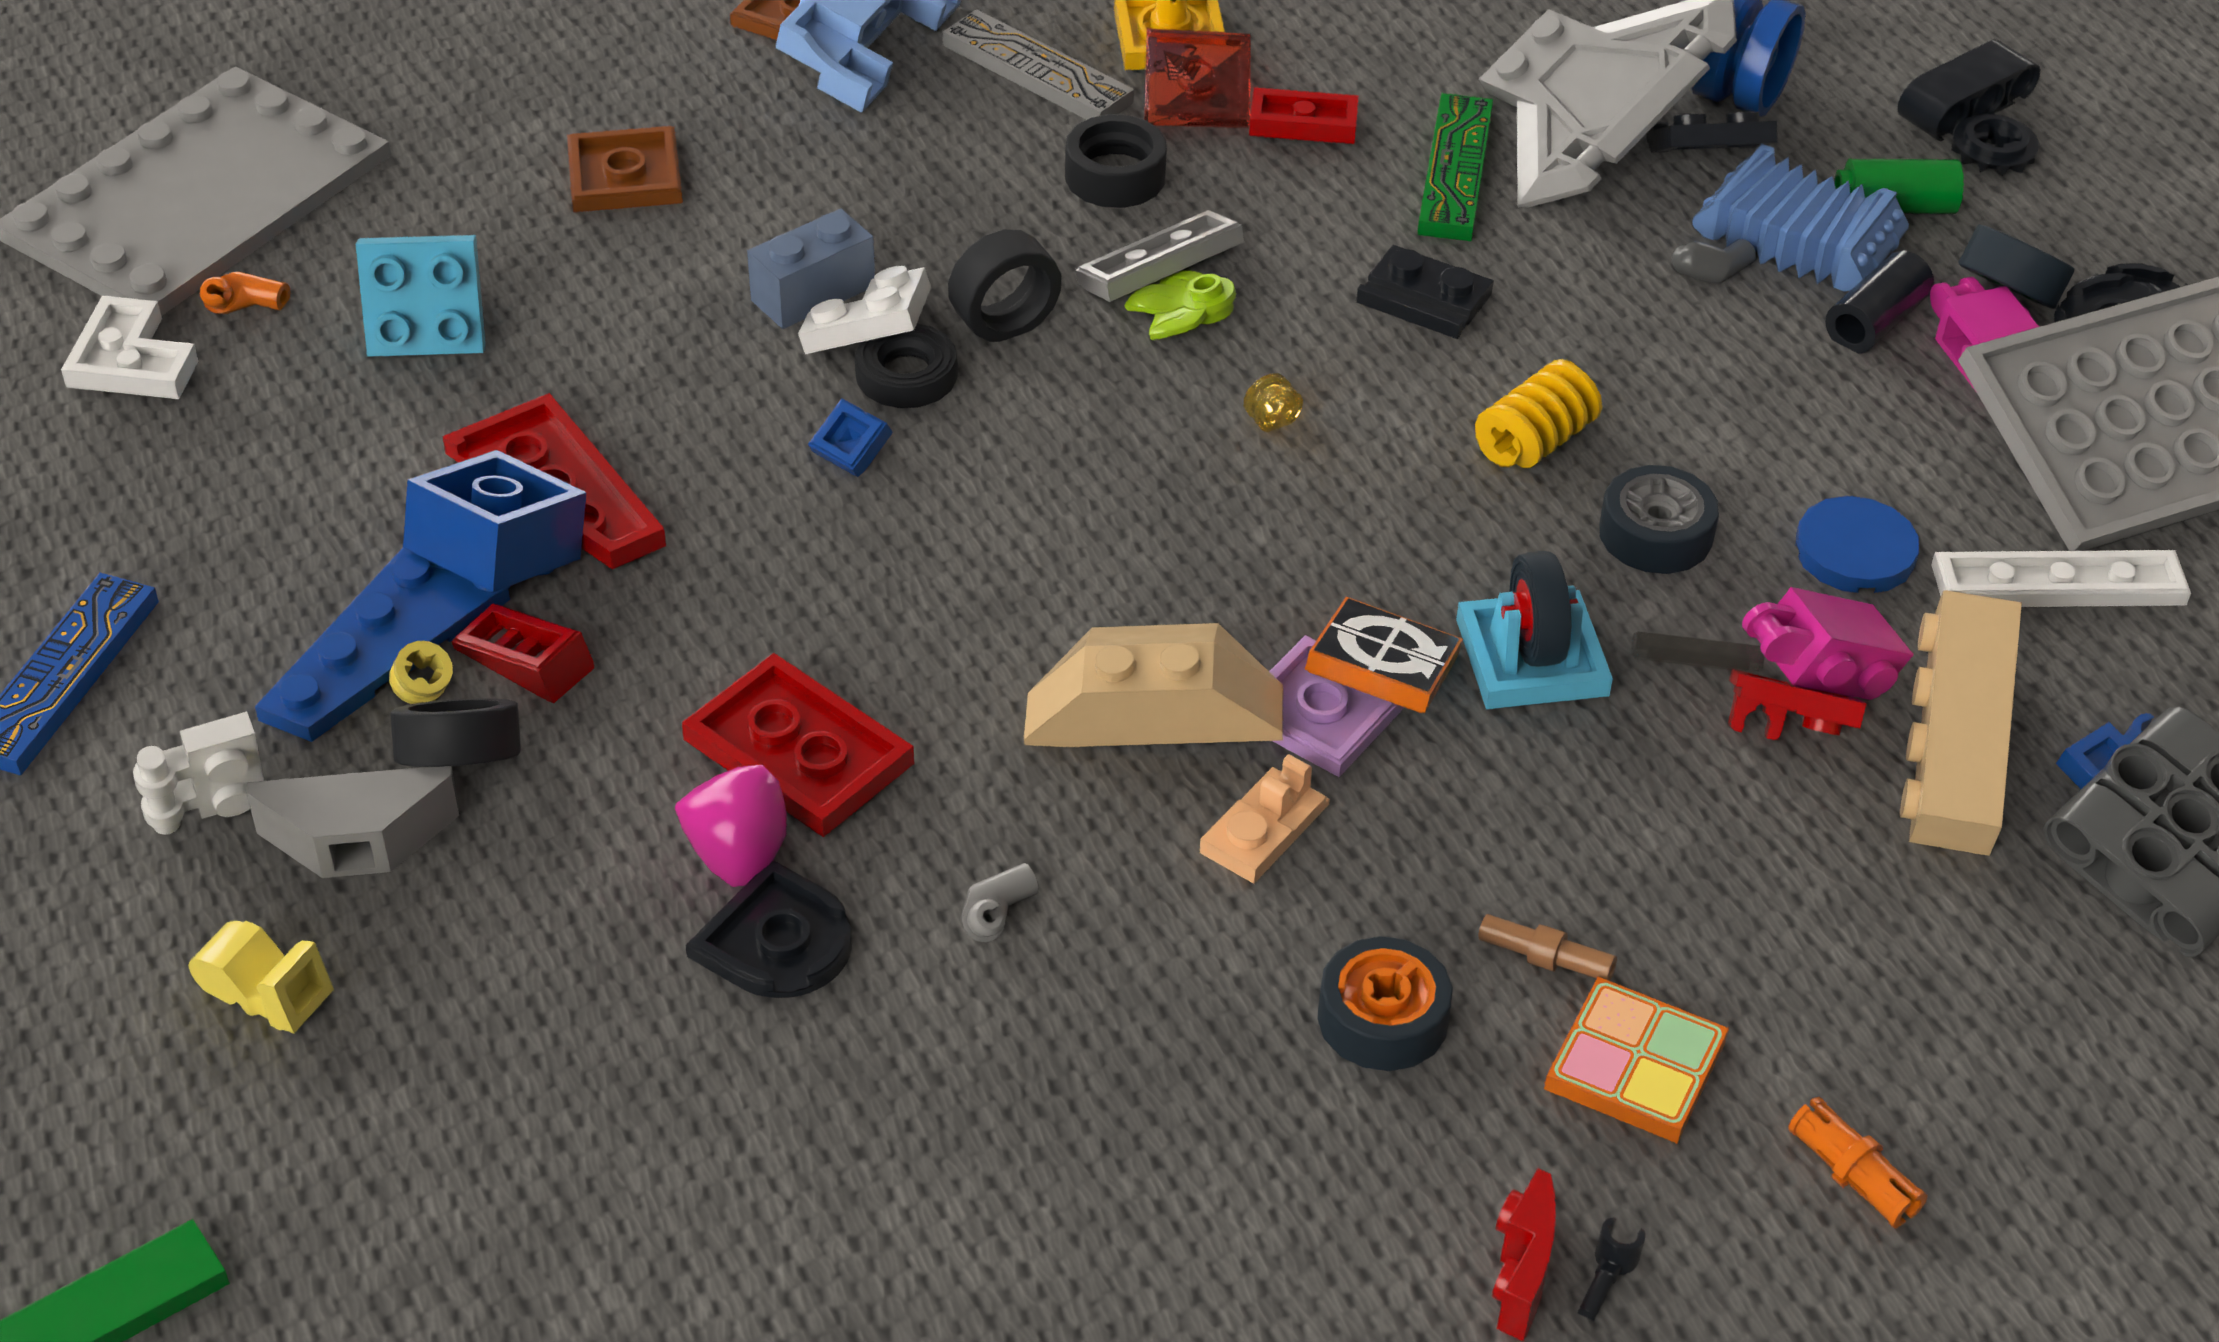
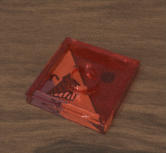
M1147 28L1144 120H1147L1154 126L1249 128L1251 34Z

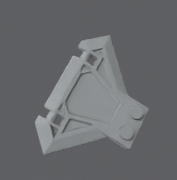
M1686 0L1596 27H1591L1550 9L1537 19L1479 78L1484 91L1499 100L1517 107V206L1529 208L1589 192L1602 179L1595 170L1604 161L1618 163L1710 69L1708 63L1703 60L1711 52L1726 53L1737 42L1734 0Z

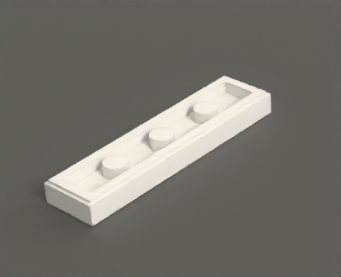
M2175 550L1935 552L1931 564L1940 596L1943 590L2022 602L2021 607L2187 605L2191 595Z

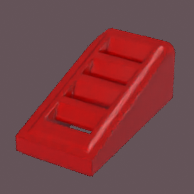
M494 603L451 641L455 650L553 704L594 669L593 659L581 632ZM503 628L508 630L495 643L488 642ZM522 639H524L514 650H512V648H513L517 643H519ZM544 650L537 658L535 657L540 651Z

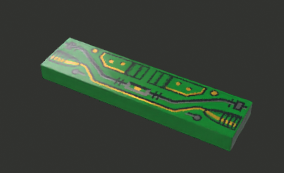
M1441 93L1417 235L1472 241L1493 99Z

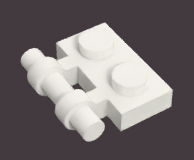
M248 712L181 730V746L164 751L156 746H147L138 752L137 763L133 770L135 785L139 793L143 795L141 808L144 819L159 834L166 835L175 832L180 827V821L183 819L185 812L198 808L202 819L216 814L223 817H232L248 811L250 805L246 794L247 782L264 781L256 736Z

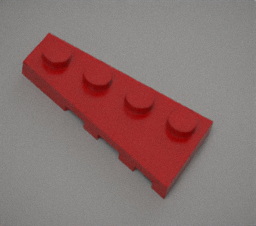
M550 393L442 436L445 454L458 463L498 450L587 492L581 548L611 569H615L666 546L664 527Z

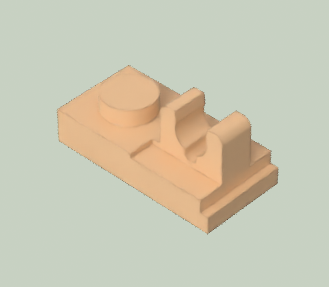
M1290 754L1283 759L1282 772L1272 767L1200 839L1201 854L1253 884L1329 805L1330 799L1327 796L1310 788L1312 766Z

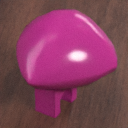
M763 765L736 767L719 774L694 788L675 805V811L681 828L695 852L710 871L732 887L745 886L756 874L767 867L774 860L787 834V813L780 783Z

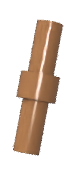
M1489 914L1485 915L1480 926L1479 940L1527 955V962L1529 964L1555 972L1557 966L1596 979L1601 977L1609 981L1614 974L1617 956L1569 941L1566 932L1539 924L1535 930Z

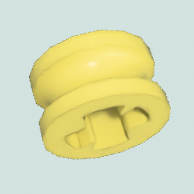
M415 641L407 644L399 651L389 672V683L393 692L402 701L409 704L435 701L444 693L445 688L449 684L453 674V665L448 653L439 645L430 641ZM413 663L419 669L429 666L434 671L429 683L423 677L412 680L408 676Z

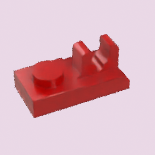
M1732 669L1729 681L1734 684L1733 692L1735 695L1728 724L1734 731L1742 733L1746 716L1750 712L1755 711L1756 707L1760 704L1763 705L1762 711L1767 716L1765 737L1771 740H1777L1781 736L1787 711L1804 715L1802 727L1840 736L1842 725L1861 728L1866 703L1858 698L1793 686L1791 682Z

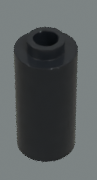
M1909 251L1892 253L1829 309L1825 324L1831 339L1858 354L1869 351L1930 295L1931 288L1934 285V276L1931 268L1915 253Z

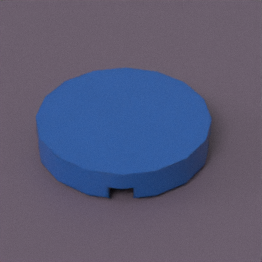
M1853 496L1825 499L1808 508L1799 521L1795 546L1797 545L1799 550L1798 558L1802 566L1820 582L1842 591L1858 593L1860 587H1876L1874 593L1889 591L1906 582L1916 566L1919 555V536L1911 522L1893 507L1873 499Z

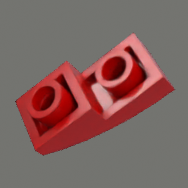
M1537 1168L1524 1193L1514 1189L1510 1192L1496 1223V1230L1505 1234L1500 1258L1504 1265L1492 1292V1298L1501 1301L1496 1329L1523 1342L1534 1321L1541 1301L1555 1233L1556 1205L1552 1175L1540 1168Z

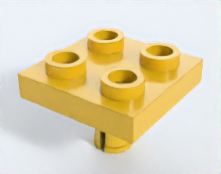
M1114 0V13L1125 70L1148 69V42L1228 46L1218 0Z

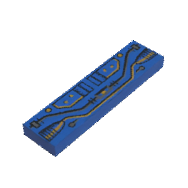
M101 572L97 575L0 694V770L17 775L24 773L158 604L159 601L155 587Z

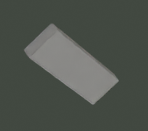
M1210 210L1204 211L1079 266V268L1075 269L1078 284L1086 291L1111 302L1243 243L1242 224Z

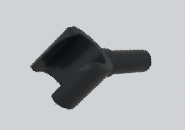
M1615 1217L1608 1218L1602 1225L1595 1250L1598 1267L1578 1310L1579 1315L1593 1321L1611 1285L1616 1282L1618 1275L1628 1274L1637 1267L1646 1237L1645 1231L1640 1229L1635 1242L1624 1244L1614 1240L1612 1234L1617 1220Z

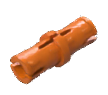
M1815 1097L1810 1100V1106L1814 1111H1811L1806 1104L1797 1111L1790 1121L1789 1131L1802 1140L1833 1169L1834 1173L1831 1174V1177L1842 1188L1849 1184L1877 1209L1895 1229L1906 1222L1902 1217L1903 1213L1912 1218L1921 1211L1928 1195L1913 1184L1882 1155L1883 1146L1872 1136L1862 1137L1839 1117L1821 1097Z

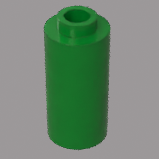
M1850 158L1847 160L1844 169L1836 171L1834 178L1836 189L1849 181L1850 193L1862 184L1865 198L1882 188L1897 192L1896 199L1904 214H1956L1960 209L1963 197V168L1961 162L1957 159Z

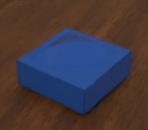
M841 398L808 443V446L813 453L858 477L865 472L893 431L886 422Z

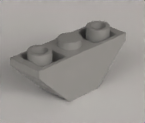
M452 766L415 767L293 779L286 778L247 782L246 794L257 834L322 878L391 872L459 816V802Z

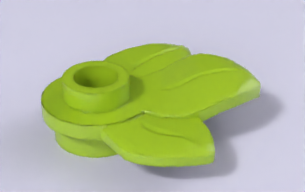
M1178 271L1161 279L1160 284H1149L1138 289L1128 298L1124 306L1127 311L1155 315L1150 326L1149 336L1151 340L1185 333L1195 329L1200 324H1212L1227 318L1234 310L1233 301L1236 298V290L1230 279L1219 277L1216 274Z

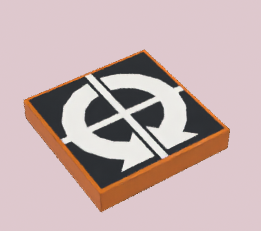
M1345 597L1310 649L1304 670L1422 714L1428 709L1455 663L1463 638Z

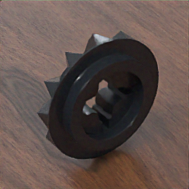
M1982 114L1968 117L1956 125L1953 132L1951 150L1961 154L1962 164L1976 163L1979 166L1980 173L1991 168L1995 169L2000 176H2003L2008 169L2022 173L2027 164H2033L2039 150V141L2030 128L2015 119L1997 114Z

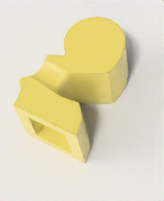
M248 921L227 922L190 960L188 965L194 980L205 992L230 1005L237 1002L246 1014L250 1016L261 1015L268 1019L272 1027L279 1031L285 1030L293 1034L334 990L315 942L302 940L295 944L284 956L260 926Z

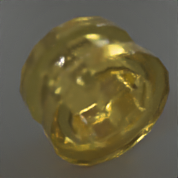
M1269 374L1258 379L1247 390L1243 407L1247 414L1254 418L1257 426L1267 433L1292 424L1302 410L1303 399L1300 393L1292 388L1285 376Z

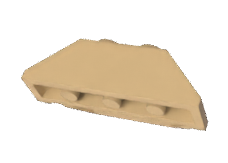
M1219 623L1091 628L1028 692L1024 731L1025 745L1087 747L1283 740V684Z

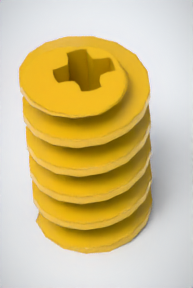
M1565 359L1554 360L1524 381L1523 384L1510 391L1508 395L1495 402L1493 406L1488 407L1478 415L1475 423L1476 439L1487 459L1498 466L1512 467L1517 464L1522 468H1531L1539 463L1542 457H1546L1556 450L1557 446H1561L1568 441L1571 435L1577 434L1585 428L1586 424H1590L1600 417L1603 408L1601 395L1592 379L1576 364Z

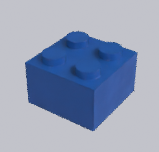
M494 450L407 480L403 547L427 559L432 566L447 569L473 582V585L480 590L502 592L509 589L511 585L537 575L549 574L555 568L581 558L587 492L501 451Z

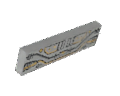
M977 9L943 31V46L1086 120L1091 117L1107 114H1119L1134 103L1133 88Z

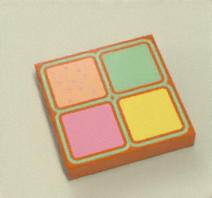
M1597 977L1547 1073L1544 1089L1678 1144L1726 1043L1729 1028L1609 980Z

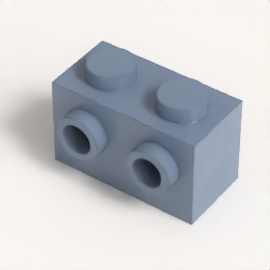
M841 208L747 250L751 301L782 329L804 320L808 312L821 302L831 299H842L845 301L866 291L871 279L875 276L873 236Z

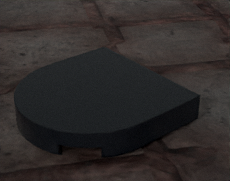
M773 860L760 873L756 874L686 944V953L689 959L747 992L770 998H790L816 991L839 975L851 954L852 943L850 947L852 930L845 913V908L835 895Z

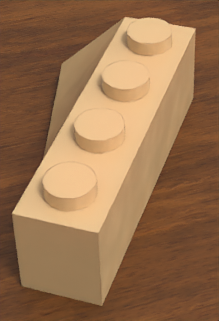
M1943 590L1935 614L1924 613L1918 638V650L1928 652L1927 668L1918 667L1912 694V705L1923 707L1921 723H1912L1906 751V761L1917 762L1915 780L1906 779L1900 807V817L1911 819L1909 842L1990 856L2001 831L2003 821L2022 602Z

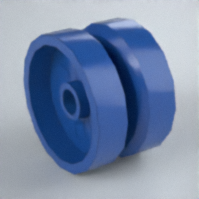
M1734 0L1737 42L1726 53L1711 52L1703 60L1708 63L1710 69L1691 87V90L1695 95L1716 102L1724 100L1732 93L1737 109L1746 112H1759V116H1765L1780 97L1793 69L1804 32L1806 12L1803 5L1788 0H1771L1764 7L1762 0Z

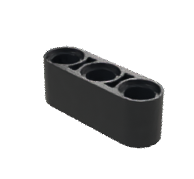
M1994 39L1912 80L1900 96L1897 111L1900 116L1936 140L1942 141L1944 138L1941 136L1947 133L1953 135L1954 129L1960 121L1975 115L1995 114L2015 104L2012 100L2018 97L2027 98L2038 83L2041 69L2038 64L2003 42Z

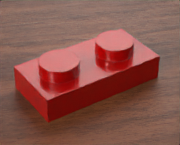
M1254 87L1249 136L1355 144L1359 95Z

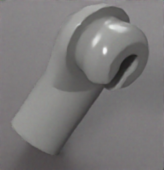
M1022 863L975 883L969 888L961 915L962 926L968 936L980 942L993 941L1000 936L1005 926L1008 906L1038 893L1037 879L1030 866Z

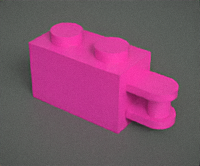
M1975 277L1962 278L1958 285L1950 287L1946 282L1934 284L1931 288V306L1940 319L1935 340L1972 387L1973 385L1958 361L1966 347L2039 327L2027 308L2021 305L2007 286L1985 290Z
M1794 587L1789 588L1778 604L1765 602L1753 607L1742 621V627L1750 637L1757 638L1761 643L1760 650L1766 659L1775 662L1793 686L1871 700L1879 697L1895 684L1898 673L1914 655L1873 604Z

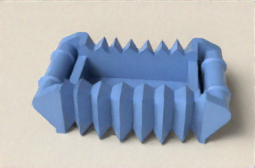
M1761 144L1754 154L1740 162L1733 172L1725 176L1722 185L1711 197L1704 200L1703 207L1692 220L1694 228L1708 239L1718 240L1726 235V247L1739 239L1749 241L1753 245L1755 252L1757 251L1760 264L1775 257L1778 272L1796 264L1798 278L1814 270L1817 284L1831 274L1833 287L1841 291H1851L1878 267L1889 253L1898 247L1899 240L1909 228V223L1896 199L1897 192L1882 188L1865 198L1862 184L1850 193L1849 181L1836 189L1833 176L1818 184L1816 170L1803 178L1802 164L1789 171V157L1776 165L1774 148L1765 144Z

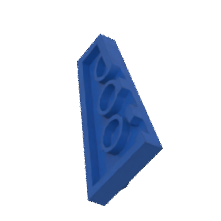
M403 547L257 703L255 709L258 721L310 742L314 741L375 697V690L389 681L391 667L399 651L407 644L415 641H430L437 645L445 640L451 642L491 604L494 603L502 606L510 600L509 590L507 589L502 592L480 590L473 585V582L447 569L434 567L427 559ZM413 663V665H412L410 671H412L414 668H416V666L414 665V663Z

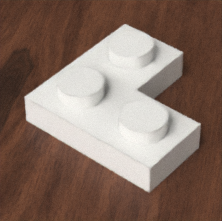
M894 266L884 269L871 279L862 300L844 304L842 299H831L815 305L808 312L798 333L804 353H814L913 331L931 289L925 267L907 271L905 266Z
M102 296L61 371L65 385L68 388L180 399L199 362L195 345L192 343L152 339L162 320L158 301Z

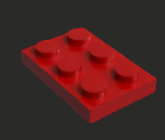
M775 653L771 654L682 722L684 741L727 771L736 767L763 765L780 783L786 812L822 837H825L915 764L913 745Z

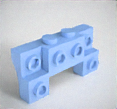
M801 0L799 6L781 23L775 48L820 72L817 89L862 113L887 86L893 65L892 61L868 49L875 39L900 12L916 22H920L937 31L958 8L961 0Z

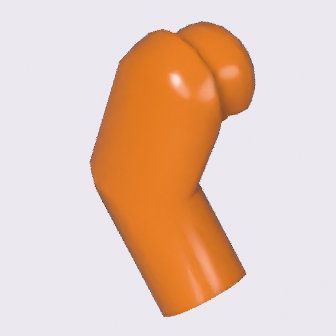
M232 272L221 277L208 278L201 285L199 294L204 302V306L209 311L216 314H229L252 305L281 311L290 299L291 290L287 283L242 272Z

